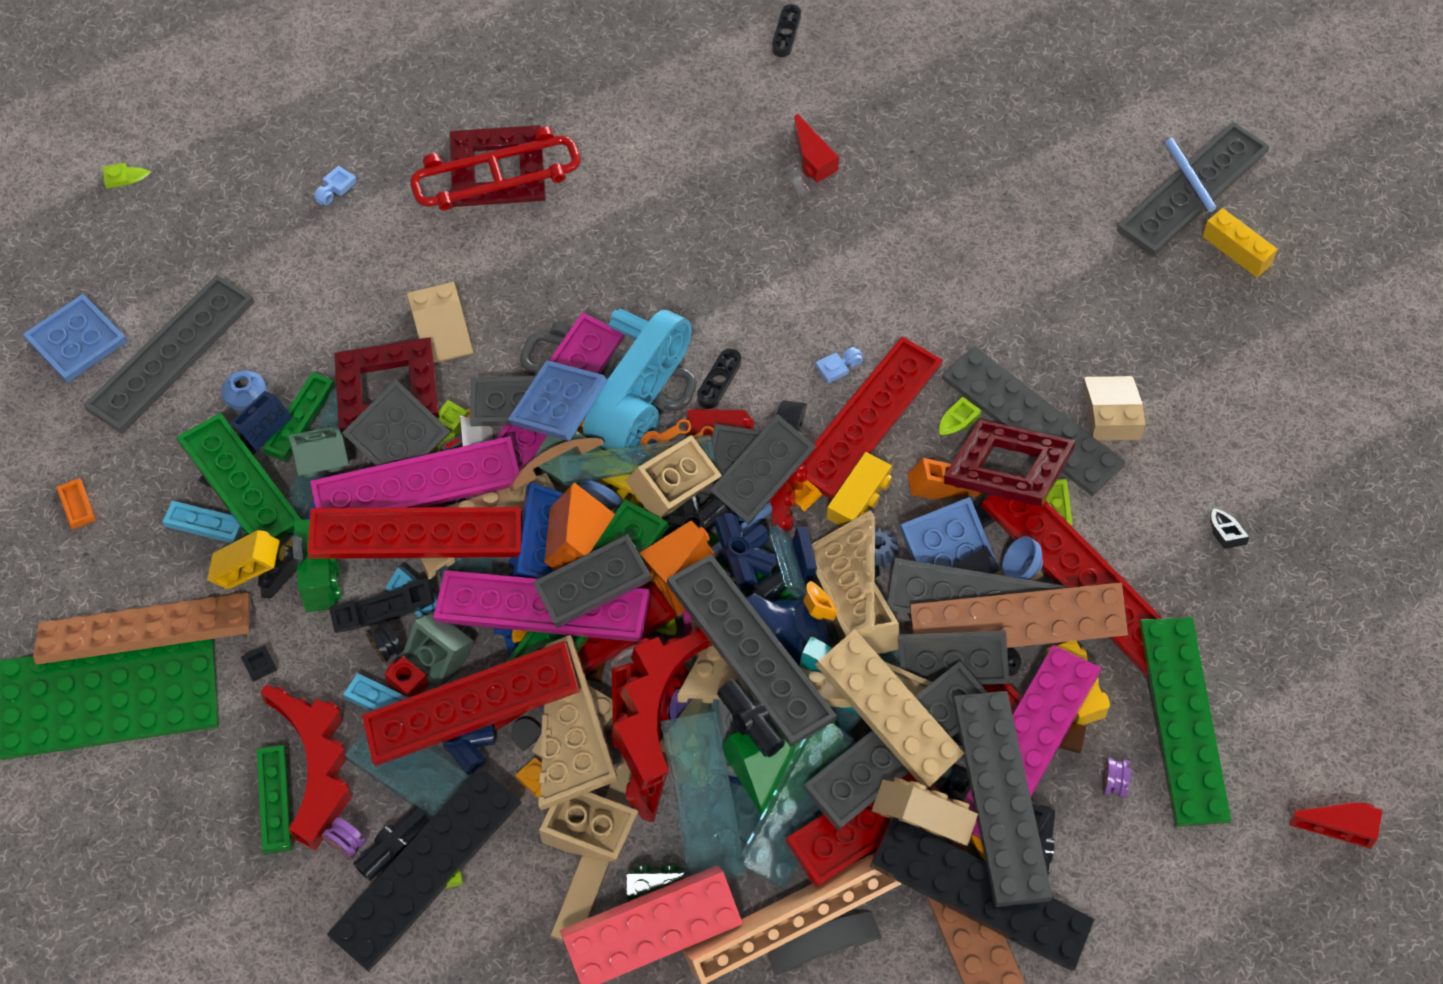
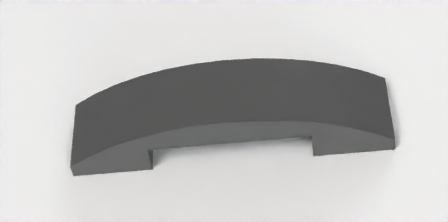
M865 912L826 922L767 952L777 976L802 967L803 963L851 946L858 947L882 937L872 913Z

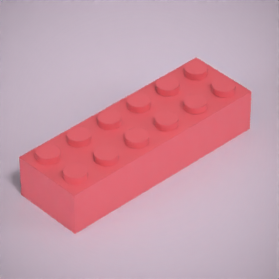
M716 865L559 931L579 984H601L740 926L743 923L724 872Z

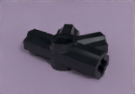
M694 496L676 509L677 514L670 513L662 518L669 525L663 535H669L689 521H692L698 528L703 527L708 532L715 527V519L729 513V511L718 497H713L699 509L696 496Z

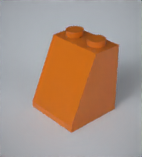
M573 483L550 507L544 563L550 566L553 571H556L589 554L615 514L576 483Z
M689 521L639 553L651 575V582L677 616L682 615L686 609L667 586V578L711 554L715 557L714 551L707 542L710 540L707 532L703 527L698 528L692 521Z

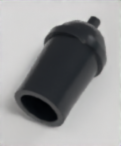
M776 571L761 582L752 585L747 593V597L757 594L772 602L789 588L788 581L782 573Z

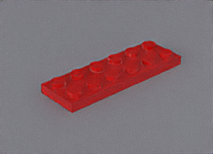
M684 664L672 676L659 701L657 715L659 741L673 725L670 717L671 698L677 689H681L689 675ZM632 776L631 781L626 786V798L634 809L638 810V814L643 820L654 822L665 781L640 791Z
M911 773L902 778L908 782L914 781L919 783ZM934 783L926 789L931 792L932 790L938 791ZM874 802L839 831L823 814L784 840L815 888L879 846L890 819L872 811Z

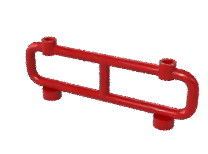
M544 126L534 132L536 141L446 163H442L440 155L435 153L428 154L422 160L424 168L417 170L412 175L410 186L417 203L426 207L439 206L440 210L447 211L453 207L452 202L482 194L551 178L554 183H561L566 178L565 174L571 173L578 168L580 155L575 142L571 138L563 135L554 136L552 129ZM556 145H565L568 148L571 162L566 165L556 163L551 165L549 169L503 180L497 162L499 159ZM488 162L494 182L451 193L441 191L435 197L430 198L423 196L419 184L422 178Z

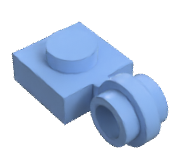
M337 166L323 178V185L326 187L321 186L315 191L314 198L316 202L320 205H329L334 198L333 192L342 196L356 184V177L340 166Z
M851 347L844 352L843 359L836 352L817 361L815 367L828 384L849 374L847 365H850L852 368L861 364L863 354L859 349Z

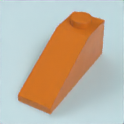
M923 458L907 474L911 495L933 500L986 494L944 484V475L951 466L949 463Z

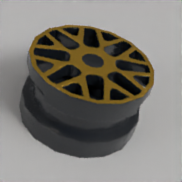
M386 621L379 623L378 627L374 629V633L370 629L366 631L370 644L384 663L388 661L387 656L399 655L403 652L397 636Z

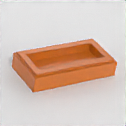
M81 478L56 487L72 530L96 521Z

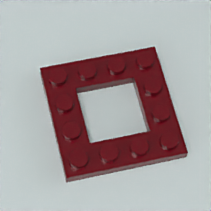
M541 125L450 131L451 161L474 156L476 151L500 150L536 141L534 132ZM542 149L519 154L520 175L543 170ZM474 166L451 171L452 192L492 183H475ZM544 180L454 201L452 204L453 207L545 201Z
M431 337L334 353L338 424L341 434L370 405L364 404L362 373L409 366L411 394L436 418H440Z
M979 420L944 475V484L1042 507L1075 448V441ZM994 447L1038 456L1026 478L982 468Z

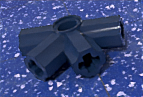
M726 513L717 517L714 525L723 550L721 561L728 567L731 578L735 577L737 580L734 584L736 586L739 585L740 591H747L752 585L758 583L754 572L768 577L775 563L776 557L774 554L760 549L770 539L767 529L762 524L754 523L741 532L737 516H734L733 513Z
M493 724L461 735L456 740L442 742L444 750L452 755L466 775L473 774L479 766L482 767L486 763V759L477 747L495 745Z

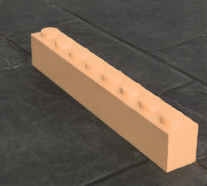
M874 852L851 864L815 888L811 884L741 919L742 925L682 950L693 976L700 984H706L902 883L869 867L876 853Z

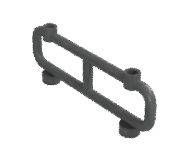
M555 322L550 333L540 331L529 336L520 355L522 367L526 371L534 373V376H537L544 363L534 364L529 359L535 344L539 341H546L560 345L570 331V327L564 323ZM616 350L604 367L601 375H604L608 380L616 362L621 361L626 353ZM684 357L672 374L687 381L683 396L677 401L668 400L664 395L658 394L651 405L656 409L658 408L660 414H663L665 409L681 410L688 406L692 400L697 381L691 371L683 368L686 362Z

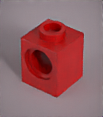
M404 656L398 661L391 663L384 674L387 685L408 698L420 694L429 685L426 674ZM410 676L408 680L400 681L402 677Z

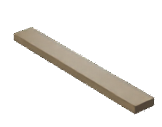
M621 756L616 769L619 780L610 784L605 798L632 808L625 793L632 774L623 756ZM582 855L551 933L552 939L563 942L559 930L589 918L609 868L610 860Z

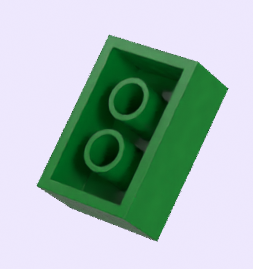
M310 519L294 521L295 536L302 538L303 561L297 567L298 591L306 613L329 610V607L337 605V600L342 599L341 587L337 581V577H340L338 561L336 559H309Z

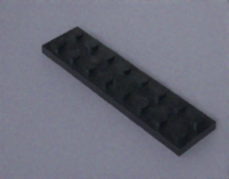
M479 766L327 933V936L369 972L446 888L447 883L455 877L459 870L463 869L522 803L521 800Z
M894 817L890 819L869 866L1071 971L1077 967L1094 922L1092 917L1055 898L1048 902L995 907L987 865L984 861L912 824L900 821Z

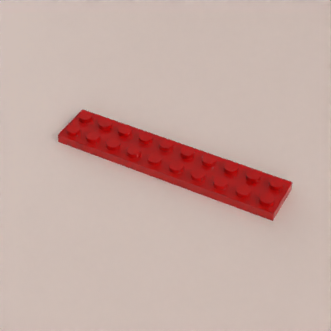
M990 495L982 501L981 507L1014 541L1020 537L1027 536L1039 543L1042 550V570L1057 585L1082 587L1122 582L1128 635L1109 638L1148 677L1139 623L1141 620L1163 618L1046 500L1042 507Z

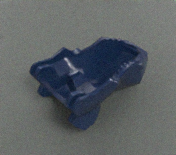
M757 594L746 597L799 667L802 652L810 636L831 647L826 619L819 620L811 616L803 601L804 598L802 600L785 599L769 602Z

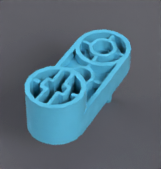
M621 308L618 311L614 310L611 314L612 320L609 322V327L635 339V342L610 375L606 385L586 414L583 434L586 438L602 439L604 444L599 447L627 461H634L643 454L640 448L641 438L647 432L657 430L659 414L658 410L651 404L683 359L691 341L692 327L690 321L669 310L659 311L649 322Z

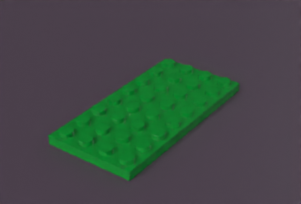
M214 639L38 665L35 664L33 656L0 660L1 760L219 727Z

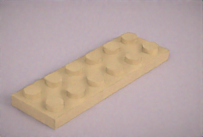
M856 629L815 664L920 784L926 786V789L964 754Z

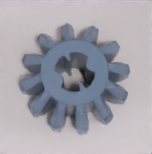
M880 526L875 532V547L880 548L875 549V565H881L886 570L889 563L894 564V559L899 554V547L897 545V537H891L890 530L884 533L881 532Z

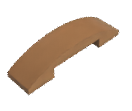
M598 438L576 439L561 443L542 452L530 460L516 474L508 487L510 492L537 479L533 469L570 449H573L576 456L579 457L604 444V442Z

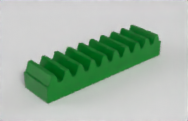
M314 372L311 373L287 410L292 418L266 442L263 447L264 454L284 462L290 461L292 451L288 435L310 430L311 424L315 422V417L319 416L321 408H324L325 402L330 399V394H333L335 391L334 380Z
M284 745L256 749L262 851L264 855L292 851V836L288 830L291 826L286 749Z

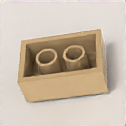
M896 777L893 782L882 779L872 808L873 812L889 819L892 817L898 818L900 821L912 824L939 839L968 846L978 816L977 813L968 810L969 804L955 799L952 801L947 798L948 795L934 790L931 792L926 790V786L920 783L908 782Z

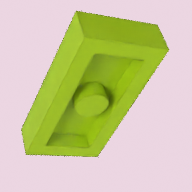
M1067 479L1057 480L1046 501L1073 526Z

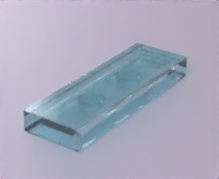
M775 525L769 529L787 591L798 600H802L806 596V586L790 535L778 525Z

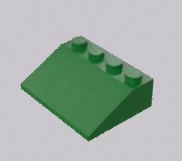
M835 722L791 748L785 741L784 747L770 758L763 756L747 734L742 735L739 732L730 735L720 748L763 819L808 796L802 789L804 784L845 753Z

